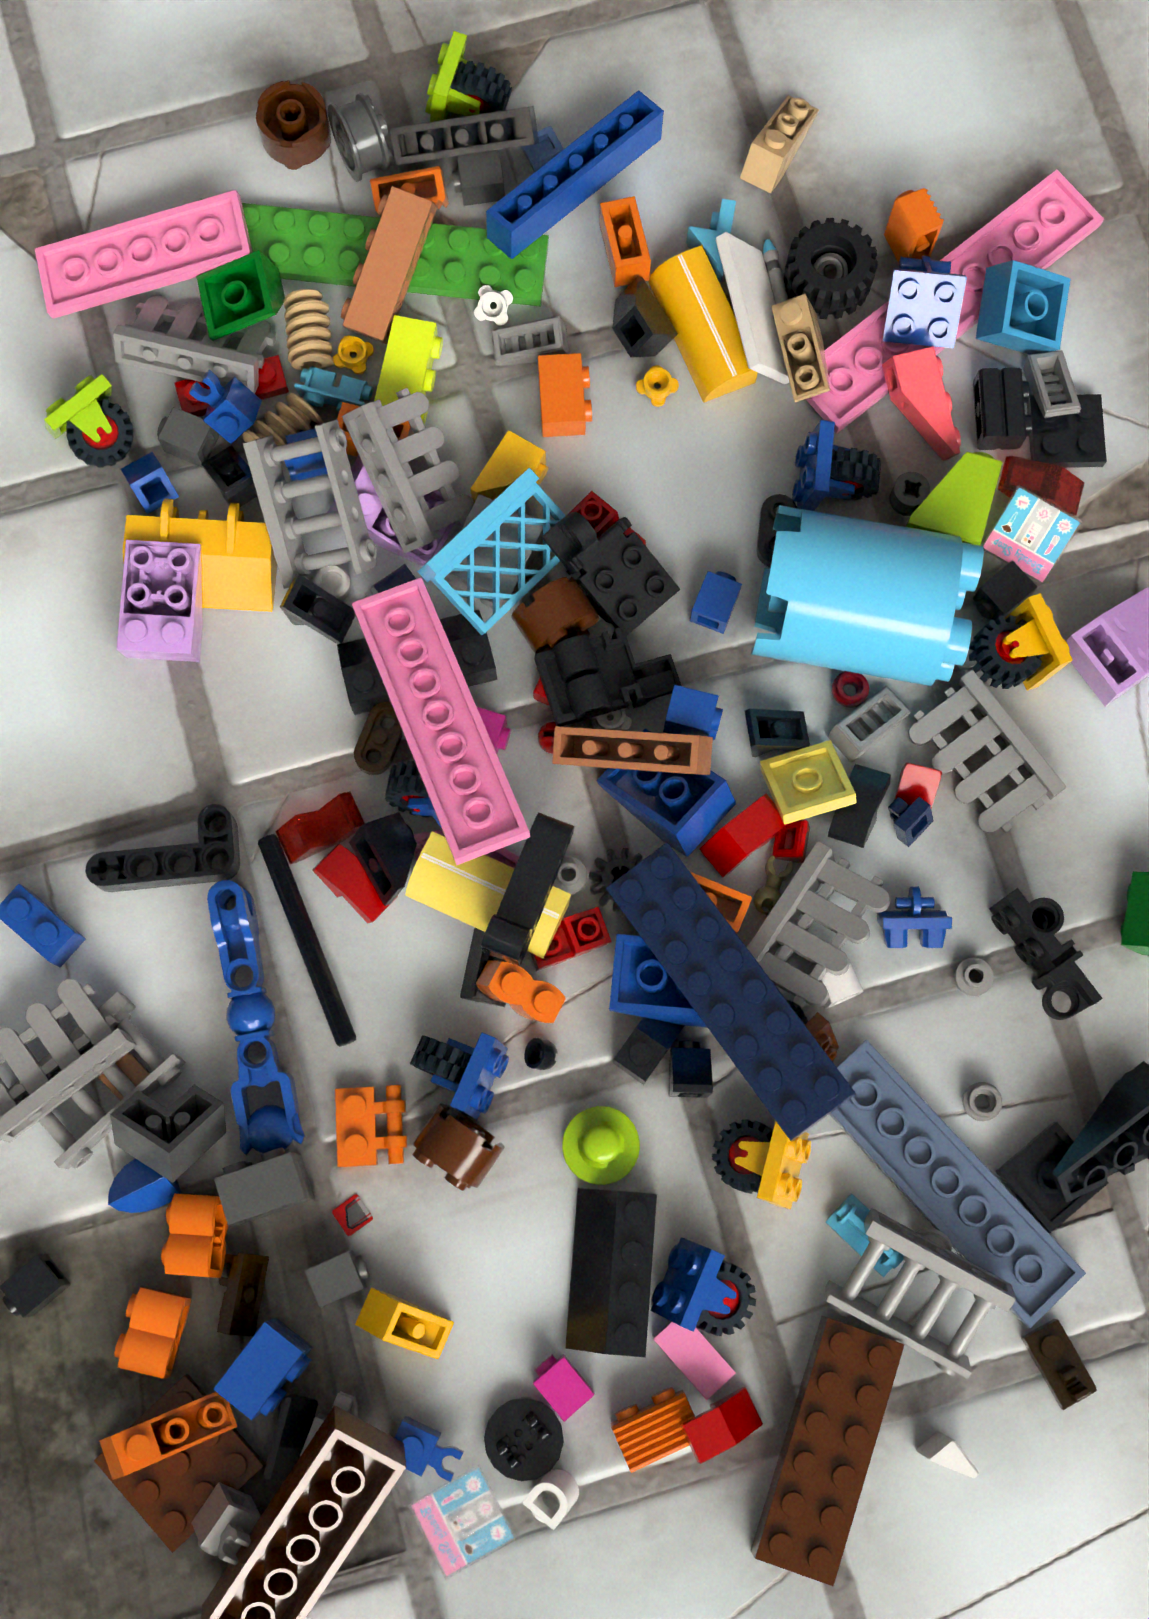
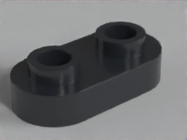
M782 494L768 497L764 501L760 512L756 551L759 560L768 567H771L773 555L770 543L775 541L777 532L773 530L776 515L773 509L779 505L797 508L795 502L790 497Z

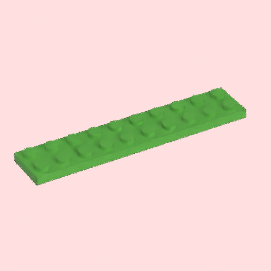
M242 203L252 251L260 250L279 269L281 279L356 287L353 284L355 271L360 263H365L369 252L365 249L366 241L371 229L377 230L380 217ZM432 223L407 292L480 300L479 289L484 285H489L496 291H510L513 296L511 304L541 307L549 235L540 236L517 256L510 259L487 239V229Z

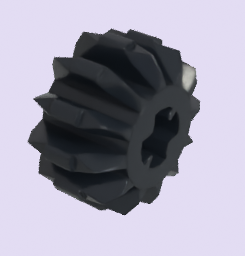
M628 848L622 849L621 858H616L613 849L607 850L609 863L599 857L595 859L594 864L601 871L589 872V879L599 882L590 887V892L592 895L604 892L599 900L600 906L604 907L610 899L614 900L606 890L614 882L613 874L618 873L620 877L621 872L627 873L642 861L643 856L640 853L636 854L630 861L627 859L629 854ZM614 901L613 912H619L620 907Z

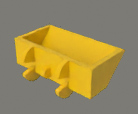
M173 499L163 500L161 517L126 515L123 562L126 540L201 544L202 608L273 611L277 562L265 523L244 522V513L239 511V503H230L227 521L208 520V510H199L198 519L179 518L178 507H173Z

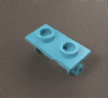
M311 366L310 369L303 368L300 381L305 384L295 383L294 386L300 397H303L310 405L323 407L324 404L337 407L336 410L338 412L342 402L362 406L365 405L364 400L370 401L373 394V387L369 386L367 381L342 375L339 388L335 387L336 373Z
M851 1193L826 1220V1223L862 1256L870 1243L868 1235L865 1234L864 1220L870 1210ZM892 1248L889 1251L884 1250L874 1269L884 1277L892 1268L895 1269L904 1260L903 1254Z

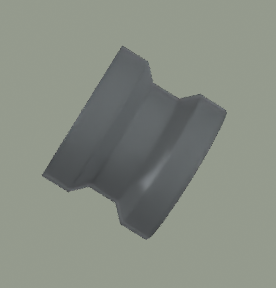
M917 472L901 474L896 479L889 496L893 510L903 516H911L930 494V485L927 479ZM905 487L907 489H912L913 491H906Z

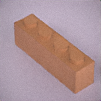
M393 186L389 195H383L378 208V215L381 218L377 230L371 229L366 241L365 249L369 251L365 263H360L354 274L353 284L356 285L353 297L352 299H346L341 311V318L344 319L343 326L345 328L388 344L394 315L399 316L437 210L432 201Z
M555 726L552 764L710 775L713 737Z

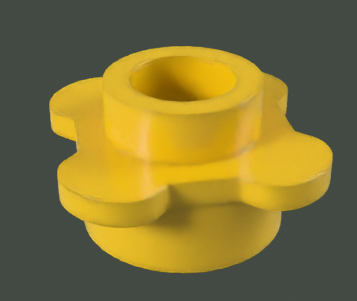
M344 336L340 340L338 353L333 356V363L337 368L346 367L351 369L356 375L363 374L367 369L366 362L368 357L374 353L373 345L355 336ZM353 352L357 354L354 358L350 356Z
M658 365L652 366L645 374L644 379H640L636 383L637 392L645 394L651 399V404L656 407L663 406L668 395L675 393L679 387L677 379L672 378L667 370ZM657 383L661 386L658 389L654 387V385Z

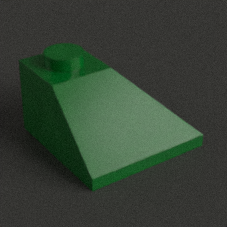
M260 250L196 276L208 335L212 341L277 315L284 303L285 295L279 269Z

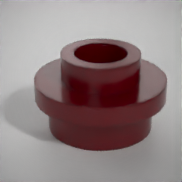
M844 671L834 679L832 684L834 699L844 707L852 708L861 705L869 694L868 681L859 673ZM845 685L854 686L856 694L847 695L843 687Z

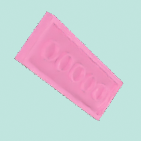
M237 190L35 248L47 313L53 319L196 278L200 274L253 252L241 197Z

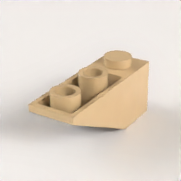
M788 95L752 142L740 179L772 193L783 178L815 120L819 109L810 106L804 99L793 98Z
M806 294L772 305L795 403L830 391L824 343L816 312Z

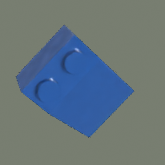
M645 728L642 732H651V731H649L648 729ZM608 768L596 780L599 786L665 843L668 842L671 847L686 857L694 851L736 805L726 780L713 771H710V775Z
M616 934L609 1011L679 1025L708 1028L642 937Z

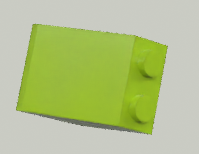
M966 452L913 512L905 527L960 536L963 543L980 545L1003 461L996 460L990 454L984 452Z

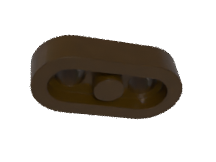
M381 702L371 709L354 749V759L357 766L368 775H379L390 767L403 736L391 702ZM386 718H391L395 721L393 727L389 729L383 728L381 723ZM371 752L381 754L380 759L375 763L367 760Z

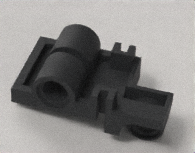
M571 512L541 538L567 568L566 572L568 575L580 572L581 575L576 579V582L587 593L586 597L598 615L606 622L611 623L615 628L620 627L627 636L675 595L680 588L635 532L625 537L623 533L632 526L626 517L619 519L597 538V534L591 524L580 513Z
M620 627L614 629L611 640L608 631L602 632L601 636L591 639L587 635L575 636L559 642L552 650L535 654L534 657L555 724L559 727L628 708L630 701H632L633 709L641 707L655 698L672 694L674 685L682 686L671 654L635 664L625 631L621 630Z
M1016 888L989 908L993 914L991 919L996 928L1004 935L1008 933L1017 945L1015 951L1019 958L1026 965L1032 964L1035 969L1038 968L1042 973L1031 983L1037 990L1047 987L1042 997V1006L1049 1017L1056 1020H1065L1103 999L1075 963L1076 960L1083 956V953L1080 950L1077 952L1073 947L1075 944L1071 939L1061 945L1054 936L1064 923V912L1056 901L1043 897L1029 903L1020 890ZM1056 991L1066 993L1071 1000L1070 1009L1066 1013L1057 1011L1052 1005V996Z

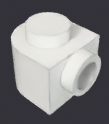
M851 963L846 973L833 975L826 971L820 980L826 986L829 993V999L824 1005L825 1009L864 992Z
M560 1469L551 1470L531 1490L523 1504L531 1510L537 1520L546 1523L554 1530L577 1501L579 1496L578 1484L568 1472Z

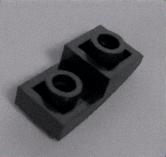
M855 764L849 780L856 793V804L836 809L828 831V837L864 848L877 821V810L890 785L891 774Z

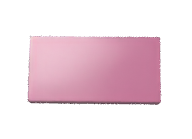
M670 1322L653 1338L706 1400L736 1374L696 1327L693 1332Z

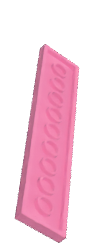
M1057 169L940 260L951 261L950 274L967 276L956 339L978 323L987 267L1015 260L1045 270L1101 226L1104 218ZM888 301L825 350L830 391L805 399L823 420L835 422L834 432L836 434L889 393L882 368L883 363L895 355L934 347L883 342L882 337ZM934 347L935 354H939L945 348Z

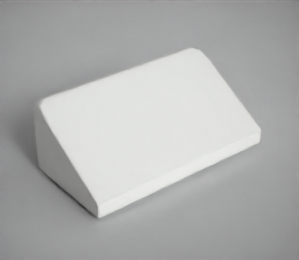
M936 1432L916 1449V1452L939 1465L972 1478H976L979 1475L977 1468L956 1441L941 1432Z

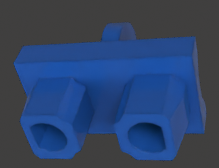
M913 886L909 888L908 897L895 898L896 909L908 910L877 913V922L883 928L884 941L888 948L907 947L908 929H921L920 945L922 947L943 948L946 929H952V917L947 916L945 910H921V908H934V897H921L919 886Z

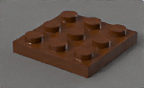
M186 1374L130 1427L204 1397L206 1394ZM235 1428L112 1480L103 1452L94 1460L172 1553L195 1532L191 1522L218 1482L239 1490L266 1465Z

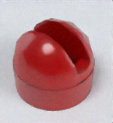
M555 722L544 724L538 733L539 745L548 753H553L554 737L543 736L544 732H555Z

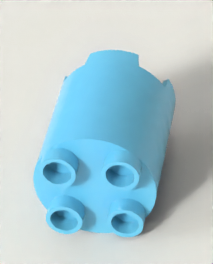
M782 505L778 506L773 524V530L777 532L771 567L764 568L754 627L775 634L757 633L751 655L932 686L935 680L949 682L954 665L963 666L966 660L972 633V621L954 617L955 610L961 609L966 591L974 592L977 587L982 569L984 547L963 543L961 537Z

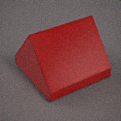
M799 820L789 823L775 836L772 853L775 859L797 863L805 861L810 831L809 822L807 820Z

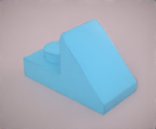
M722 199L720 212L713 211L710 229L689 226L686 240L690 249L700 245L703 246L720 282H722L724 271L716 244V237L725 232L731 234L736 201Z

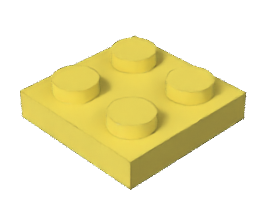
M831 740L760 761L761 772L784 825L856 804V793Z

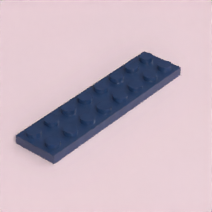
M668 842L606 888L790 1141H794L856 1095V1092Z

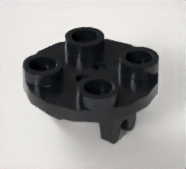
M521 1397L519 1399H512L496 1409L488 1420L484 1442L486 1454L496 1470L507 1478L528 1481L538 1479L551 1471L560 1458L564 1438L562 1425L552 1409L542 1401L534 1400L530 1397ZM517 1429H520L523 1433L520 1437L515 1435ZM527 1442L533 1444L531 1449L526 1448L525 1444Z

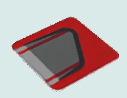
M357 1194L332 1211V1214L347 1236H351L373 1220V1216Z

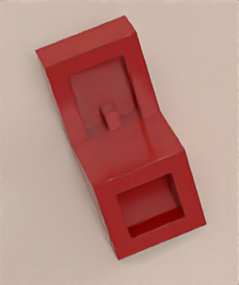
M766 793L725 824L699 850L718 873L725 877L754 851L766 845L788 824L784 825L775 803Z
M746 1387L710 1404L711 1409L680 1424L698 1463L702 1464L736 1446L763 1425Z

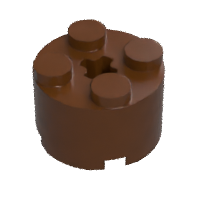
M289 80L277 82L261 94L258 100L256 122L263 146L268 155L275 161L284 164L288 169L297 170L303 165L316 161L324 154L331 144V130L325 102L321 94L310 84L301 82L302 85L290 84Z
M567 576L554 580L532 594L535 600L528 607L522 602L511 615L512 620L535 654L552 650L556 644L571 637L580 635L590 636L588 629L599 621L598 613L574 577H571L569 580Z
M440 1103L413 1144L416 1150L412 1155L430 1168L435 1164L446 1171L447 1174L444 1178L456 1188L462 1191L466 1187L471 1188V1186L478 1188L505 1146L502 1143L493 1146L491 1142L495 1137L490 1132L460 1112L456 1118L446 1114L450 1107Z

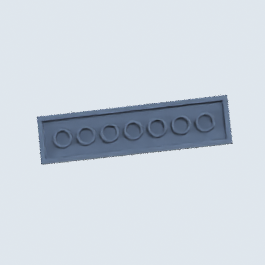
M865 1040L837 1066L838 1070L856 1092V1095L829 1115L931 1225L950 1239L952 1247L962 1258L1012 1284L1016 1300L1010 1310L1026 1327L1031 1328L1086 1272L883 1056Z

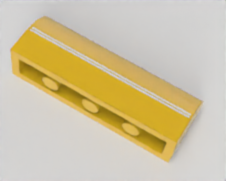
M700 245L684 251L659 265L650 275L648 283L658 303L678 332L674 340L703 403L756 383L758 372L748 368L735 315L703 246Z

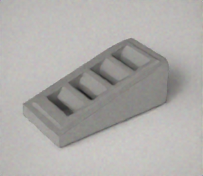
M560 316L491 330L496 366L538 362L539 355L570 354L566 325ZM549 334H554L555 344H550ZM540 335L541 347H535L534 336ZM520 337H525L527 350L521 351ZM511 338L513 353L507 354L505 339Z
M1063 350L1027 355L1023 371L1044 418L1080 413V403ZM1044 374H1053V376L1042 377ZM1057 383V385L1045 386V384ZM1054 392H1061V393H1062V394H1060V395L1048 396V393H1054ZM1066 401L1065 404L1051 405L1053 402Z
M886 685L835 724L828 737L850 762H854L907 718L911 711ZM881 702L894 717L890 719L877 704ZM867 712H870L882 726L879 727ZM858 721L870 735L867 736L855 722Z

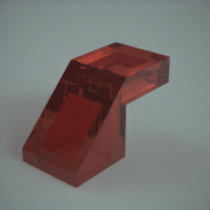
M1006 456L998 490L1012 499L1020 487L1068 516H1076L1085 482L1062 466L1016 456Z
M349 791L339 793L317 811L295 815L275 832L289 863L294 864L345 841L357 832L365 822Z

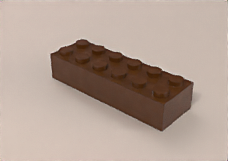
M821 1316L750 1550L755 1559L834 1586L905 1344Z
M334 1405L249 1533L251 1544L248 1547L243 1545L236 1553L238 1563L236 1566L233 1564L228 1565L202 1604L201 1619H306L406 1469L404 1443Z

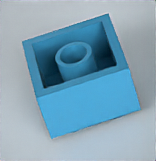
M1015 260L987 267L975 339L1028 355L1060 350L1071 278Z

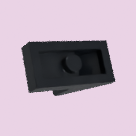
M232 445L201 464L208 477L221 492L228 506L233 502L239 503L240 508L257 497L250 467Z
M300 574L295 575L280 605V608L292 624L307 625L334 643L343 642L356 616L351 606Z
M745 710L752 757H758L772 750L795 751L810 746L804 711Z

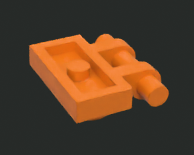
M401 1085L386 1086V1101L376 1102L375 1087L335 1089L337 1167L378 1165L377 1150L388 1149V1164H404L403 1148H407V1136H403L402 1113H406V1102L401 1098ZM387 1114L386 1137H377L376 1115Z

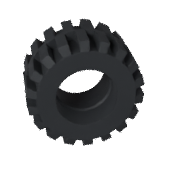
M826 218L824 224L816 220L811 222L810 229L804 226L799 231L798 237H794L788 253L784 273V283L788 284L787 294L789 297L806 294L815 312L820 314L819 319L827 320L828 315L833 314L834 319L842 318L844 311L848 315L855 312L857 305L862 306L867 294L869 295L877 270L876 246L870 247L872 243L871 237L868 234L862 236L863 228L857 224L852 228L848 226L849 221L841 219V223H835L834 218ZM826 253H835L842 256L847 262L848 275L836 279L827 278L819 274L812 264Z

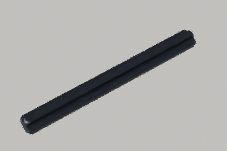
M275 834L267 835L258 840L260 851L334 1040L339 1047L346 1046L356 1040L355 1032L280 841Z

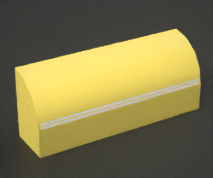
M432 831L414 866L405 896L486 932L492 916L498 912L515 868L486 855L456 865L446 838ZM552 887L527 952L544 958L569 906L570 893L557 887Z

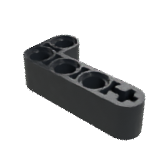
M220 804L208 805L198 815L199 843L101 852L93 855L88 860L85 869L86 876L92 884L105 892L230 880L238 873L240 868L237 822L226 807ZM219 816L226 818V825L221 831L210 832L209 825L214 818ZM227 853L229 855L227 865L219 870L213 869V858L217 854ZM181 857H190L191 864L189 869L183 873H175L174 865L176 861ZM147 860L152 861L153 867L150 874L145 877H138L136 872L139 864ZM109 865L117 872L107 873V879L105 880L100 876V873L106 872ZM119 871H125L126 876Z
M538 812L530 829V837L526 839L498 912L492 916L481 944V949L484 953L517 966L522 964L570 844L575 826Z

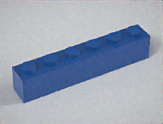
M638 90L486 211L487 239L510 259H513L660 141L664 110Z

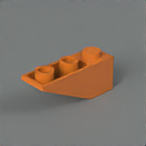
M213 1392L101 1439L99 1442L112 1480L238 1426L229 1402L217 1392Z

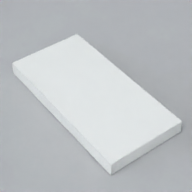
M725 232L716 237V244L748 368L782 384L790 383L771 307L775 305V300L762 251Z

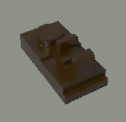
M239 1252L238 1255L226 1254L224 1262L231 1263L229 1278H219V1284L226 1286L227 1290L224 1292L220 1308L217 1332L227 1335L254 1336L269 1256Z
M1053 1319L1021 1337L1061 1410L1067 1409L1097 1391L1096 1385L1058 1319Z

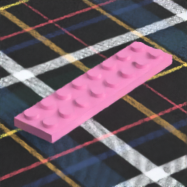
M422 577L351 603L456 865L529 838L530 832Z

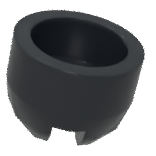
M533 1038L525 1048V1063L532 1069H550L556 1063L554 1060L558 1051L550 1041Z

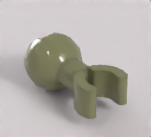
M773 855L769 857L765 865V872L768 876L766 884L756 891L753 898L755 908L763 915H769L781 897L779 890L782 881H785L793 870V863L788 862L785 871L780 872L779 876H776V870L773 867L775 860ZM762 907L768 908L769 911H764Z

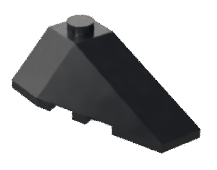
M1145 1061L1125 1073L1112 1086L1052 1172L1059 1194L1065 1202H1069L1103 1186L1108 1176L1116 1172L1126 1175L1135 1171L1136 1163L1147 1158L1149 1159V1064Z

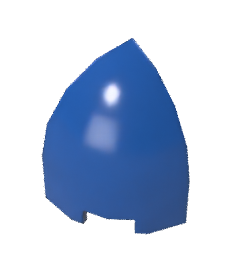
M135 1158L125 1165L114 1178L109 1189L108 1205L123 1212H147L172 1202L174 1193L182 1194L177 1179L172 1183Z

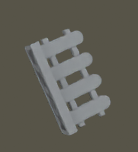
M158 295L149 297L145 304L138 302L135 307L136 315L138 316L133 325L125 324L123 326L118 324L113 332L115 362L199 382H202L205 373L210 369L219 378L222 387L236 377L254 394L259 386V368L262 369L264 365V356L261 354L266 345L273 346L276 341V334L271 333V325L266 320L212 341L209 338L206 320L202 316V308L199 305L188 303L183 305L180 311L168 309V300ZM163 321L172 323L167 333L158 332ZM197 329L207 331L202 341L193 340ZM232 337L241 339L237 349L227 347Z
M408 388L396 393L399 400L382 406L379 399L362 405L342 416L404 554L442 537L439 530L452 523H455L457 529L463 527L466 517L474 505L472 498L466 494L456 497L451 483L459 478V468L456 463L450 460L441 463L435 450L444 443L443 432L435 426L426 429L420 415L426 413L429 408L427 397L421 392L410 394ZM409 421L414 434L398 441L392 427ZM424 455L429 469L414 475L408 461ZM439 489L445 502L429 509L423 496Z
M972 669L960 678L958 683L961 687L960 690L955 692L950 687L943 693L947 698L944 702L926 715L921 710L913 715L917 722L909 730V739L915 745H925L932 740L940 751L932 759V768L942 771V775L948 774L955 769L963 781L956 786L955 797L963 804H969L978 798L986 808L978 818V826L983 832L993 833L1001 828L1007 833L1013 828L1009 822L1011 819L1030 805L1035 810L1039 809L1044 805V802L1040 799L1043 795L1046 794L1051 800L1066 788V785ZM974 707H977L984 716L980 721L970 711ZM962 717L970 729L948 744L940 733ZM997 736H1000L1008 746L1004 750H1001L993 740ZM985 746L993 755V758L971 774L963 762ZM1021 765H1023L1031 775L1026 780L1017 770V768ZM1006 776H1009L1017 787L994 803L986 791Z
M817 841L747 946V949L774 985L795 996L792 1002L801 1009L805 1003L813 1007H821L827 1003L829 993L826 986L820 980L826 971L833 975H842L847 972L850 965L846 953L841 950L847 940L855 944H861L868 940L870 936L869 926L865 920L861 919L867 908L873 912L880 913L887 910L890 905L889 894L882 888L884 884L882 879L874 876L871 881L849 870L850 862L843 858L836 863L831 847L820 841ZM820 884H824L818 894H816L815 892ZM834 890L857 902L851 912L828 901ZM802 914V915H803L802 918L800 919V921L798 922V924L795 925V922L797 921V919L799 918V916ZM814 921L836 933L830 944L808 932ZM782 945L783 947L781 948L777 956H774L779 946ZM793 952L816 965L810 975L787 963Z
M73 979L62 981L57 989L58 997L62 1003L52 1011L41 1003L30 1005L26 1010L25 1018L31 1027L20 1035L9 1027L0 1028V1065L6 1061L20 1081L18 1085L9 1091L0 1078V1140L12 1142L137 1046L128 1033L119 1028L113 1030V1027L118 1024L117 1020L111 1014L106 1018L103 1016L90 998L96 991L89 983L82 987L80 983ZM68 1013L73 1016L85 1033L74 1042L59 1023V1020ZM37 1037L53 1057L43 1066L40 1065L27 1046ZM90 1044H93V1047L82 1055L81 1051ZM59 1068L62 1070L53 1078H49V1076ZM28 1092L29 1096L18 1103L17 1100Z

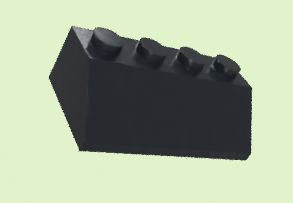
M475 610L474 612L482 619L480 610ZM462 614L440 619L468 687L497 680L496 666L487 632L481 635ZM365 638L337 644L341 671L354 715L370 712L375 705L381 702H390Z
M578 1188L566 1349L646 1358L657 1194Z

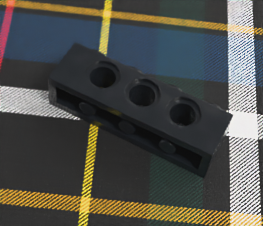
M534 106L390 128L396 165L539 143Z

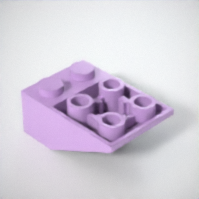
M358 455L351 471L370 539L373 540L374 544L420 566H424L441 550L455 523L439 530L442 537L404 554L364 464ZM438 490L423 496L429 509L445 502L441 492ZM335 499L327 513L338 511Z
M126 540L116 650L126 658L200 662L203 628L201 544Z
M1149 587L1101 614L1072 634L1066 641L1073 659L1071 663L1104 706L1149 676Z

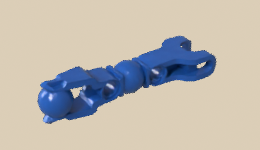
M222 880L215 883L209 889L207 901L211 925L219 950L223 977L226 985L231 989V992L227 993L231 1001L226 1010V1020L229 1028L237 1035L234 1036L235 1041L240 1042L237 1048L239 1080L235 1081L231 1086L235 1117L240 1131V1149L246 1156L252 1148L262 1154L278 1148H284L285 1150L292 1143V1140L302 1145L305 1134L298 1114L299 1106L294 1077L290 1073L283 1072L275 1043L270 1039V1036H274V1032L270 1029L275 1020V1008L272 1001L265 995L267 993L266 988L261 987L264 982V971L254 899L249 891L242 888L236 882ZM236 896V906L228 910L227 904L229 900ZM249 966L253 971V980L248 986L239 987L235 981V974L241 967ZM255 1042L263 1043L267 1050L265 1059L258 1064L252 1063L248 1057V1050ZM278 1081L285 1109L277 1105H265L256 1109L250 1115L247 1088L253 1085L265 1087L270 1082Z

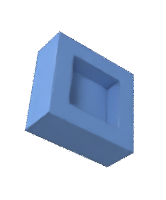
M551 126L538 131L539 143L521 146L534 173L564 150Z

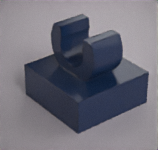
M897 797L888 807L892 812L890 818L895 821L894 827L897 839L908 847L934 821L931 805L920 797L910 806L903 799Z

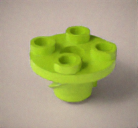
M596 1106L583 1110L570 1121L564 1132L562 1149L568 1167L578 1178L595 1185H607L621 1180L633 1169L639 1156L640 1140L636 1127L624 1113L611 1107Z

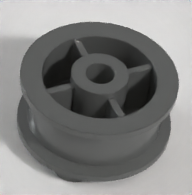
M359 93L356 95L354 102L337 107L334 103L328 105L331 130L341 158L351 177L356 182L362 180V174L377 168L384 172L388 171L390 166L394 165L392 151L384 136L388 135V128L382 114H375V109L369 95Z

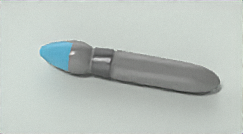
M766 239L763 245V258L767 265L775 304L788 300V295L778 261V251L771 240Z

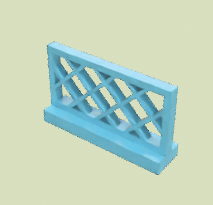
M530 467L417 571L427 583L431 580L481 635L485 634L560 562L556 555L550 559V552L553 551L544 540L543 545L525 543V524L543 526L544 535L550 530V526H555L566 516L536 483L539 477ZM532 495L543 506V519L525 518V502ZM518 509V517H512L511 515ZM502 523L518 524V543L500 541V525ZM493 533V541L485 540ZM478 546L493 547V567L475 566L474 549ZM500 548L518 549V569L500 567ZM525 550L543 551V567L540 570L525 569ZM467 557V565H461L460 563ZM452 570L467 571V591L454 590L444 578ZM474 572L493 573V593L474 592ZM500 574L518 575V591L515 594L500 593ZM525 576H533L525 583ZM461 597H467V603ZM474 598L493 599V615L486 622H483L474 612ZM500 600H508L500 607Z

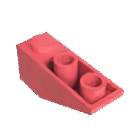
M934 347L892 356L882 364L890 400L943 461L960 453L961 436L957 427L953 425L951 417L952 400L949 393L945 392L942 381L943 365L941 359L936 356Z

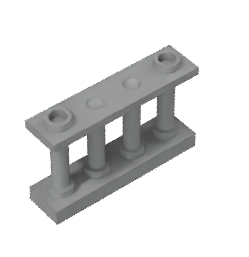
M338 419L315 426L318 437L281 446L275 444L273 435L243 443L284 589L290 587L296 574H300L308 580L313 579L311 574L313 569L352 561L355 574H359L377 566L376 546L369 537L346 452V436L339 427ZM322 452L328 474L290 483L285 480L281 461ZM332 489L338 511L302 519L295 517L291 502L292 497ZM342 525L348 547L308 555L305 552L301 538L303 533Z
M118 991L98 1009L105 1018L110 1014L114 1016L118 1024L113 1027V1030L119 1028L130 1035L137 1045L134 1049L152 1068L153 1072L139 1085L135 1086L115 1063L102 1073L124 1097L108 1113L99 1106L84 1087L73 1094L71 1098L95 1124L78 1140L73 1137L52 1111L39 1120L40 1124L65 1151L54 1161L58 1168L70 1169L73 1166L76 1169L83 1165L93 1155L90 1149L112 1130L111 1113L138 1090L149 1097L159 1086L163 1088L169 1086L180 1076L181 1071L179 1068L186 1063L178 1055L172 1054L165 1060L130 1021L131 1015L129 1013L136 1006L127 996ZM78 1026L69 1034V1037L74 1042L85 1033ZM90 1044L87 1048L81 1051L82 1055L89 1049H91L93 1047V1044ZM48 1053L39 1061L40 1065L43 1066L53 1057ZM59 1068L54 1073H52L49 1076V1078H53L62 1070ZM18 1080L14 1085H12L9 1088V1091L16 1085H18L20 1081ZM28 1092L19 1098L17 1102L20 1103L29 1096Z
M871 1208L864 1220L865 1234L868 1235L870 1243L844 1287L830 1280L825 1287L826 1301L829 1302V1306L838 1314L844 1317L852 1315L934 1360L935 1365L943 1372L953 1376L958 1373L968 1379L972 1371L969 1358L963 1353L989 1309H995L997 1306L1009 1312L1016 1300L1012 1284ZM892 1248L904 1255L903 1259L905 1262L877 1307L857 1295L883 1251H889ZM926 1267L939 1274L940 1282L914 1326L893 1316V1313L918 1271L924 1270ZM960 1287H963L974 1293L976 1300L950 1344L946 1345L928 1335L954 1289L959 1290Z

